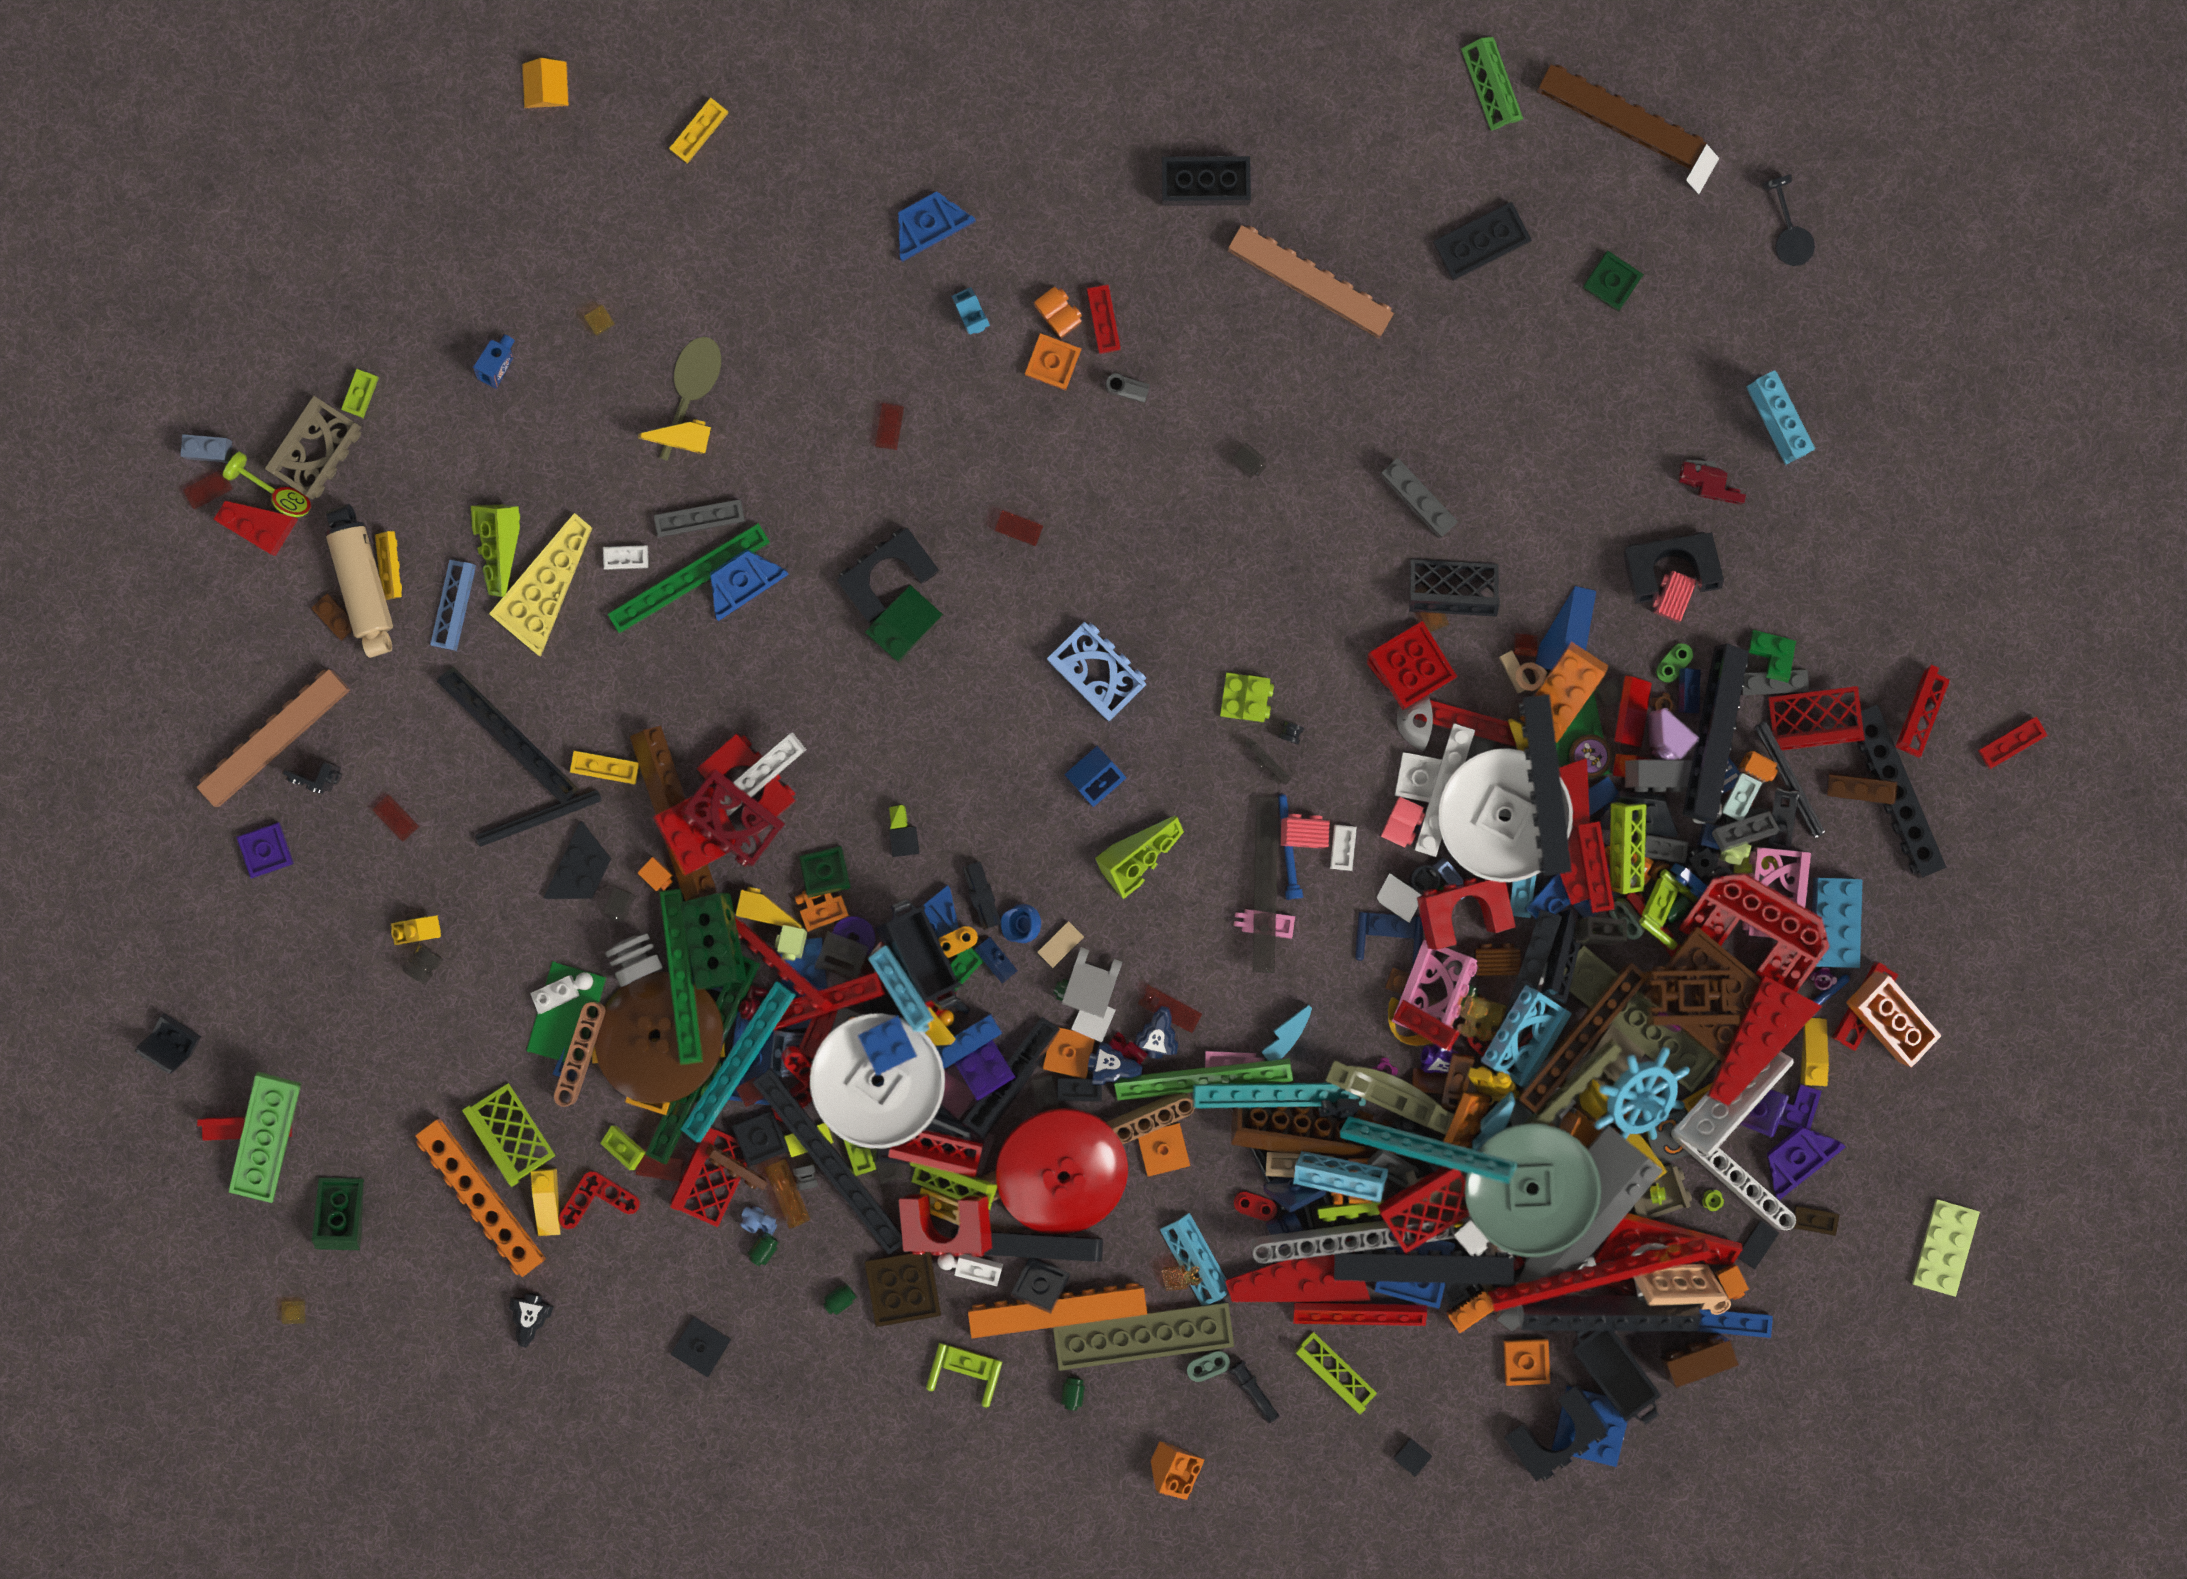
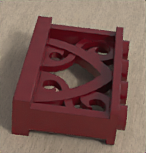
M716 769L711 770L698 790L680 811L683 815L682 819L692 827L695 824L701 829L700 833L709 840L713 838L719 843L717 846L725 853L731 852L735 855V861L743 867L747 865L749 867L754 866L777 833L785 825L784 822ZM713 782L716 786L712 798L701 797ZM725 796H729L732 800L730 805H724L719 802L720 800L725 802ZM699 802L711 804L710 808L704 807L700 809L706 812L704 818H700L695 814L694 808ZM741 804L744 807L741 813V820L746 829L741 831H723L719 817V808L729 810ZM749 814L755 816V820L753 822L750 821L753 827L749 826L746 819ZM709 821H711V822H712L713 829H712L710 826H708L706 823L709 822ZM769 826L772 829L761 843L756 833ZM748 836H752L756 843L755 850L750 854L744 853L741 849L742 843H747L748 848L750 847ZM726 839H736V840H735V843H734V845H733L732 843H730V842H729L728 840H726Z

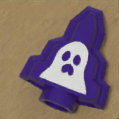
M1436 1044L1433 1047L1425 1046L1421 1053V1069L1426 1073H1447L1451 1054H1458V1052L1453 1048L1450 1051H1446Z

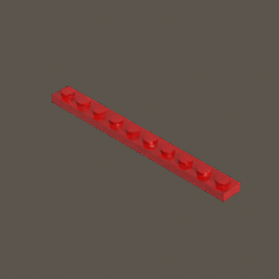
M1704 1238L1695 1239L1687 1243L1671 1245L1667 1248L1651 1250L1647 1253L1627 1256L1615 1261H1606L1603 1264L1591 1267L1586 1266L1570 1272H1563L1552 1277H1542L1538 1280L1523 1282L1506 1288H1498L1488 1292L1495 1312L1711 1258V1253Z

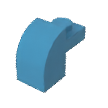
M971 287L951 296L969 334L980 333L990 326Z

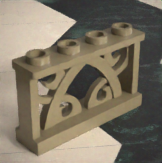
M313 396L265 469L312 500L315 497L319 498L325 489L323 485L326 480L332 479L337 472L335 467L338 462L344 461L348 456L350 444L352 442L356 443L362 433L360 429L362 427L319 398ZM324 408L337 418L327 423L319 412ZM343 423L346 425L347 434L343 438H339L337 435L341 429L331 431L330 428L334 424ZM312 425L315 426V431H317L319 427L321 428V430L315 434L309 433V427ZM324 435L326 457L312 462H305L306 451L300 443L302 437L305 439H317ZM334 443L339 444V446L337 447L336 450H335V444H334ZM295 450H299L301 453L299 462H297L298 456L296 458L292 456ZM282 467L296 470L294 481L280 472ZM301 471H305L304 476L307 481L309 475L315 476V481L311 486H303L301 484Z

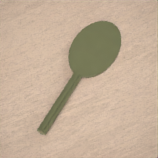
M700 337L694 339L683 349L678 357L674 371V383L682 399L671 426L682 424L690 400H697L705 396L712 389L719 376L721 353L718 345L711 338ZM664 445L659 458L668 461L672 447Z

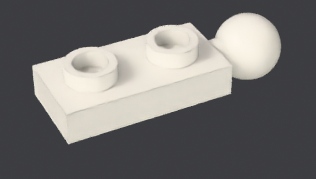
M583 972L577 975L575 981L572 976H567L530 993L538 1014H542L579 997L577 989H589L593 984V978L589 973Z
M947 1252L938 1258V1265L941 1269L950 1270L956 1268L955 1276L993 1286L998 1285L1003 1266L1001 1263L967 1254L959 1256V1259H955L951 1253Z

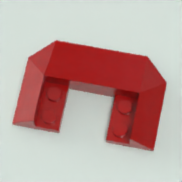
M1746 873L1713 878L1679 927V930L1687 935L1695 927H1698L1721 946L1740 919L1777 940L1756 969L1755 974L1761 978L1766 976L1795 992L1799 990L1830 946L1822 917Z

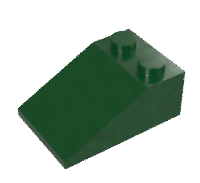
M910 585L876 619L865 633L900 663L943 614Z
M319 1178L312 1242L315 1249L360 1250L364 1179Z

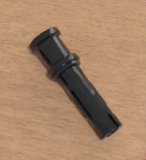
M1243 1359L1233 1365L1228 1372L1234 1375L1239 1382L1240 1389L1247 1392L1268 1424H1270L1271 1421H1275L1280 1415L1256 1383L1257 1377L1250 1373Z

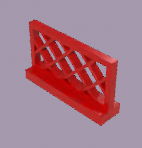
M1858 686L1769 697L1772 732L1782 751L1865 740ZM1854 692L1855 700L1850 707L1840 701L1845 693ZM1822 696H1829L1834 700L1827 710L1817 703ZM1804 698L1812 703L1805 713L1795 706L1800 699ZM1784 701L1789 705V708L1781 716L1775 711L1774 702ZM1836 703L1847 709L1840 719L1830 713ZM1855 705H1856V712H1854V711L1852 710V708H1853ZM1814 706L1825 712L1817 722L1807 716ZM1792 708L1802 715L1795 725L1785 719ZM1849 712L1857 717V726L1848 727L1842 722ZM1827 715L1837 722L1832 729H1825L1819 725ZM1804 718L1814 724L1809 732H1803L1797 728ZM1782 721L1792 727L1785 735H1778L1777 727Z
M711 1126L702 1141L698 1142L669 1206L672 1209L680 1210L718 1227L741 1176L727 1180L723 1171L726 1167L722 1165L707 1171L704 1163L710 1157L706 1153V1149L710 1144L714 1145L718 1135L725 1138L729 1146L722 1149V1151L730 1150L733 1158L736 1159L732 1149L739 1147L735 1137ZM730 1141L736 1144L731 1146ZM744 1158L737 1160L747 1166ZM703 1167L704 1173L700 1174V1171ZM721 1170L725 1181L712 1186L709 1174ZM706 1176L710 1187L697 1191L695 1186L696 1180ZM734 1182L730 1189L729 1183ZM726 1185L729 1191L727 1197L717 1200L714 1189ZM692 1188H694L695 1193L690 1194ZM711 1190L715 1202L703 1206L699 1194ZM697 1196L700 1204L699 1208L690 1210L684 1207L687 1199ZM724 1202L722 1208H720L719 1203ZM717 1205L719 1214L716 1221L708 1218L704 1209Z
M1442 1166L1377 1206L1380 1214L1405 1253H1408L1470 1215L1468 1208H1460L1462 1197H1466L1464 1193L1466 1180L1459 1170ZM1459 1178L1462 1182L1460 1192L1448 1190L1450 1182ZM1435 1191L1442 1192L1441 1203L1429 1201L1431 1194ZM1447 1194L1458 1196L1456 1206L1445 1204ZM1416 1203L1424 1204L1422 1214L1410 1213L1412 1205ZM1428 1205L1439 1207L1436 1218L1425 1216ZM1443 1208L1454 1210L1451 1219H1440ZM1397 1214L1405 1216L1402 1226L1393 1225L1390 1219ZM1409 1217L1420 1219L1418 1229L1406 1227ZM1424 1220L1435 1222L1433 1230L1429 1232L1421 1230ZM1405 1231L1416 1234L1415 1240L1408 1245L1403 1241Z

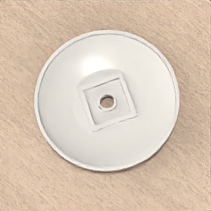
M1497 749L1478 754L1462 764L1453 773L1442 792L1438 819L1441 835L1447 849L1454 859L1466 870L1487 880L1497 882L1520 881L1542 872L1539 870L1538 858H1542L1541 849H1537L1535 836L1539 835V829L1534 827L1532 815L1536 813V805H1531L1530 791H1534L1533 782L1529 783L1527 769H1531L1530 760L1526 761L1524 751ZM1560 777L1567 836L1569 838L1572 827V803L1568 790ZM1500 810H1510L1511 819L1506 822L1501 821L1498 816Z
M868 1014L843 1023L823 1041L812 1065L811 1093L820 1117L838 1136L862 1147L887 1148L914 1138L932 1121L943 1098L945 1076L939 1052L931 1039L923 1031H913L907 1020L900 1018L917 1057L882 1073L881 1075L885 1080L882 1086L877 1087L872 1084L871 1079L876 1073L858 1035L896 1017L893 1015Z

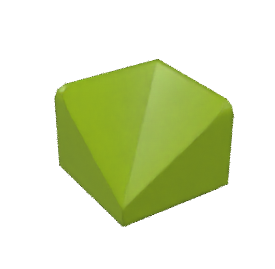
M905 806L890 807V829L907 827Z

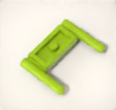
M1664 869L1660 873L1661 878L1655 884L1639 924L1671 950H1674L1677 947V943L1665 934L1660 927H1663L1678 891L1691 902H1696L1698 898L1690 892L1687 886L1680 884L1675 880V876Z
M939 1343L926 1389L928 1391L935 1390L941 1367L987 1380L981 1405L987 1408L990 1406L1003 1361Z

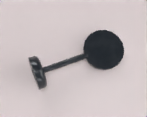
M1789 174L1761 183L1766 191L1776 188L1788 228L1777 239L1776 253L1785 264L1800 266L1808 262L1813 256L1815 243L1811 233L1806 229L1793 227L1781 187L1792 182V176Z

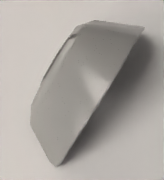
M1429 695L1404 710L1400 707L1397 714V726L1403 738L1415 748L1425 751L1433 724V713ZM1416 714L1426 716L1427 723L1424 727L1419 728L1413 724V718Z

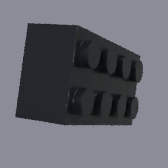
M1250 156L1162 157V206L1250 205Z

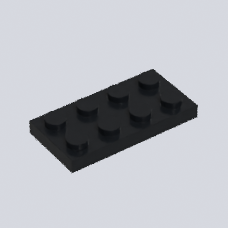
M1510 202L1434 240L1433 244L1452 281H1455L1530 243L1532 240L1513 202Z

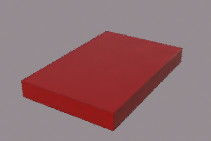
M1625 676L1614 739L1616 742L1641 748L1652 686L1651 682L1633 676Z

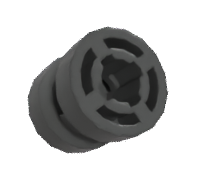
M814 1164L793 1168L794 1176L797 1177V1190L818 1186L817 1179L814 1178Z

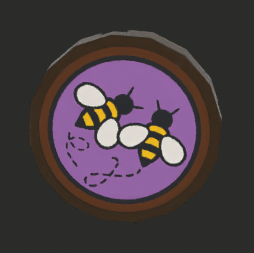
M1586 734L1572 742L1568 753V761L1571 764L1587 758L1588 778H1595L1601 776L1609 769L1613 753L1610 745L1604 738L1598 735Z

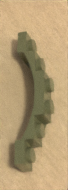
M1333 1061L1325 1079L1326 1082L1444 1135L1447 1134L1455 1114L1443 1110L1435 1100L1413 1085L1375 1069L1361 1066H1346Z

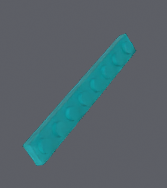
M780 982L774 984L682 1126L681 1130L694 1141H702L796 996L795 993Z
M1331 1083L1193 1084L1194 1108L1321 1106V1101L1323 1100L1336 1102L1337 1099H1358L1360 1106H1365L1366 1103L1365 1099Z
M1349 1116L1340 1131V1138L1508 1184L1516 1170L1515 1161Z

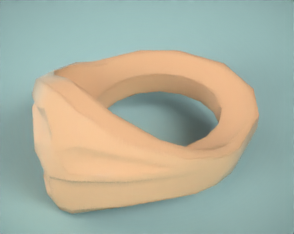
M1524 663L1516 671V681L1524 690L1535 691L1544 682L1547 671L1535 663ZM1524 669L1533 670L1536 677L1535 684H1527L1523 680L1522 673Z

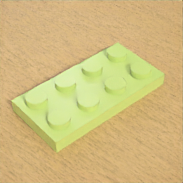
M1935 1200L1912 1281L1913 1285L1956 1297L1979 1217V1211L1942 1200Z

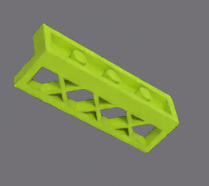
M1618 802L1611 803L1609 878L1612 891L1621 894L1644 891L1646 804L1626 805ZM1632 810H1638V818L1635 822L1632 820ZM1636 831L1638 833V839L1633 844L1631 842V836ZM1636 853L1637 861L1632 865L1631 857ZM1635 874L1637 877L1636 886L1630 887V879Z
M910 1162L911 1166L916 1167L911 1182L958 1200L968 1195L976 1196V1193L980 1191L988 1194L990 1210L997 1188L996 1184L977 1177L974 1178ZM922 1170L929 1172L932 1177L927 1181L919 1179ZM940 1177L948 1179L950 1186L941 1188L938 1179ZM961 1184L968 1187L969 1193L964 1196L960 1195L957 1186Z
M1314 1332L1295 1350L1296 1354L1360 1415L1366 1409L1365 1406L1377 1394ZM1313 1338L1320 1344V1354H1311L1305 1348ZM1323 1356H1333L1336 1359V1369H1326L1323 1366ZM1339 1363H1340L1345 1369H1339ZM1330 1372H1336V1377ZM1339 1372H1349L1352 1375V1384H1342L1339 1381ZM1355 1379L1361 1384H1355ZM1346 1387H1352V1393ZM1355 1387H1365L1370 1394L1360 1402L1355 1397Z

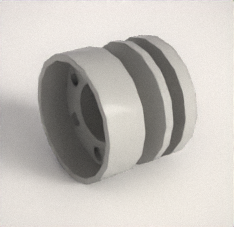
M648 934L632 936L615 944L609 951L605 952L607 958L616 954L618 956V959L610 962L611 966L621 964L623 967L615 973L620 987L663 968L658 955L648 957L646 955V952L654 947L653 944L644 947L641 944L650 939Z

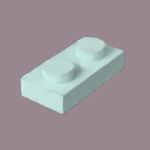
M1740 773L1722 809V813L1737 821L1744 820L1762 782L1744 773Z

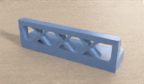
M449 560L431 646L457 651L476 565ZM454 565L463 567L461 578L458 581L452 575ZM456 586L458 589L456 600L451 603L447 593L449 589ZM446 600H447V602L449 603V605H447L446 607H444V606H445V602H446ZM451 607L453 610L451 622L446 624L442 618L443 611ZM446 628L448 631L446 644L436 642L438 633Z

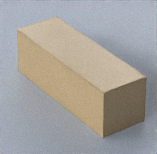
M1510 651L1500 656L1499 659L1519 694L1524 691L1516 681V671L1520 664L1513 651ZM1523 672V673H1522V678H1523V680H1524L1527 684H1530L1529 681H1528V679H1527V677H1526V675H1525L1524 672Z

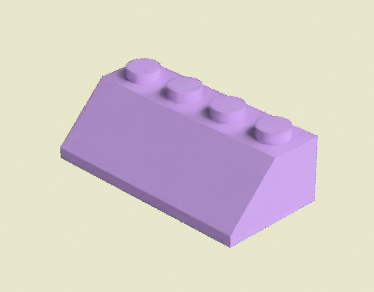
M1665 708L1651 712L1648 715L1649 744L1653 749L1651 753L1658 760L1680 759L1697 741L1698 737Z

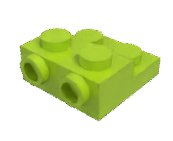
M1226 673L1220 717L1264 723L1265 718L1269 719L1271 706L1267 705L1268 696L1272 697L1274 684L1270 683V678Z

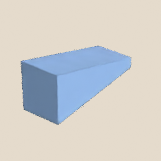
M1442 858L1433 866L1448 884L1456 883L1457 886L1463 884V879L1445 858Z

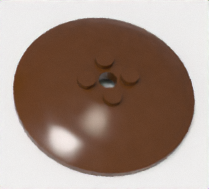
M654 972L640 977L630 984L619 988L606 1003L605 1016L595 1042V1051L604 1076L623 1095L649 1104L673 1102L694 1092L713 1072L722 1051L723 1022L714 999L706 990H697L695 981L694 990L703 1062L680 1064L669 972ZM659 1030L661 1036L659 1040L653 1042L651 1034L653 1031Z

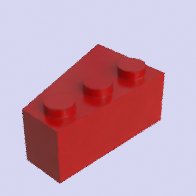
M225 501L213 520L267 553L276 556L298 521V518Z

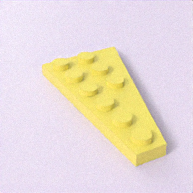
M575 513L506 593V596L489 613L540 657L592 531V527Z

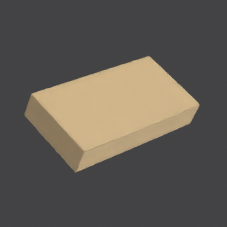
M1068 921L1038 953L1053 968L1084 936Z

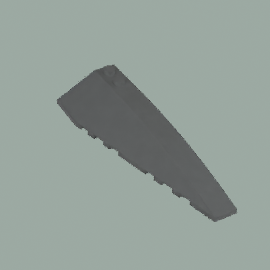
M1606 1125L1587 1148L1595 1162L1601 1185L1600 1204L1594 1221L1585 1234L1570 1247L1547 1256L1527 1257L1522 1273L1514 1281L1515 1285L1577 1270L1619 1224L1663 1170L1651 1158L1609 1125ZM1518 1306L1499 1310L1496 1319L1511 1331L1520 1325L1517 1311Z

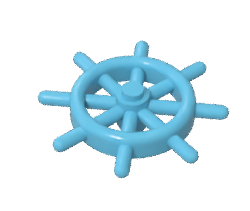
M1663 1047L1660 1050L1655 1062L1637 1064L1635 1056L1629 1055L1627 1057L1629 1069L1616 1080L1613 1087L1602 1085L1599 1088L1600 1093L1609 1095L1607 1102L1608 1114L1595 1122V1128L1601 1129L1613 1122L1621 1129L1619 1134L1627 1139L1629 1133L1639 1134L1647 1131L1649 1138L1655 1140L1657 1138L1655 1127L1668 1117L1672 1108L1681 1110L1685 1106L1682 1101L1676 1100L1677 1081L1689 1074V1067L1684 1066L1674 1073L1666 1069L1663 1065L1670 1052L1668 1047ZM1661 1076L1662 1080L1654 1085L1657 1077ZM1645 1077H1647V1079H1646V1081H1645V1083H1644V1085H1643L1642 1079L1645 1078ZM1660 1091H1662L1660 1097H1659V1096H1655L1657 1093H1659ZM1624 1099H1629V1101L1623 1104ZM1630 1111L1627 1119L1625 1120L1623 1118V1115ZM1641 1111L1643 1116L1637 1119Z

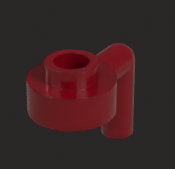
M751 985L746 999L739 1006L741 1018L751 1021L760 1007V1002L755 999V995L766 998L770 991Z

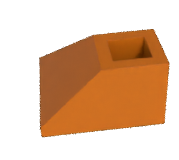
M1159 1441L1151 1459L1156 1491L1187 1500L1205 1459L1172 1444Z

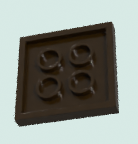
M931 1252L919 1255L907 1253L865 1261L876 1327L942 1315Z

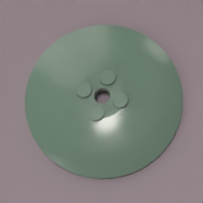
M1536 1123L1520 1124L1495 1134L1478 1150V1152L1516 1162V1170L1509 1184L1467 1173L1465 1195L1469 1213L1476 1227L1492 1244L1504 1251L1519 1256H1547L1570 1247L1589 1229L1600 1204V1178L1590 1153L1572 1135L1550 1125ZM1531 1182L1539 1186L1538 1191L1533 1194L1526 1191L1527 1184Z

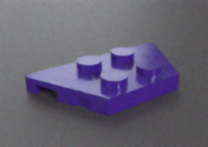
M1800 1126L1767 1152L1773 1188L1778 1200L1782 1199L1842 1151L1845 1145L1841 1141Z

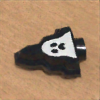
M526 1292L524 1298L510 1297L509 1309L513 1311L512 1320L517 1325L515 1335L520 1347L526 1348L535 1338L536 1330L543 1327L546 1318L551 1317L554 1306L542 1302V1295Z

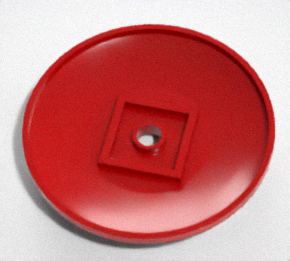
M1076 1109L1048 1110L1025 1120L1008 1136L999 1152L996 1163V1184L1000 1198L1007 1210L1025 1226L1048 1234L1075 1233L1100 1222L1114 1209L1121 1199L1128 1177L1126 1152L1115 1131L1099 1117ZM1066 1171L1069 1173V1177L1066 1180H1059L1057 1178L1058 1174Z

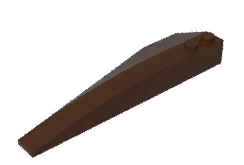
M1322 1106L1233 1108L1231 1145L1291 1154H1300L1301 1151L1348 1161L1349 1159H1369L1380 1149L1340 1138V1131L1346 1120L1333 1118L1332 1115L1326 1117L1319 1116L1318 1107ZM1360 1110L1357 1111L1354 1117L1386 1127H1390L1392 1122L1385 1119L1383 1123L1374 1121V1115ZM1391 1152L1412 1165H1423L1417 1158Z

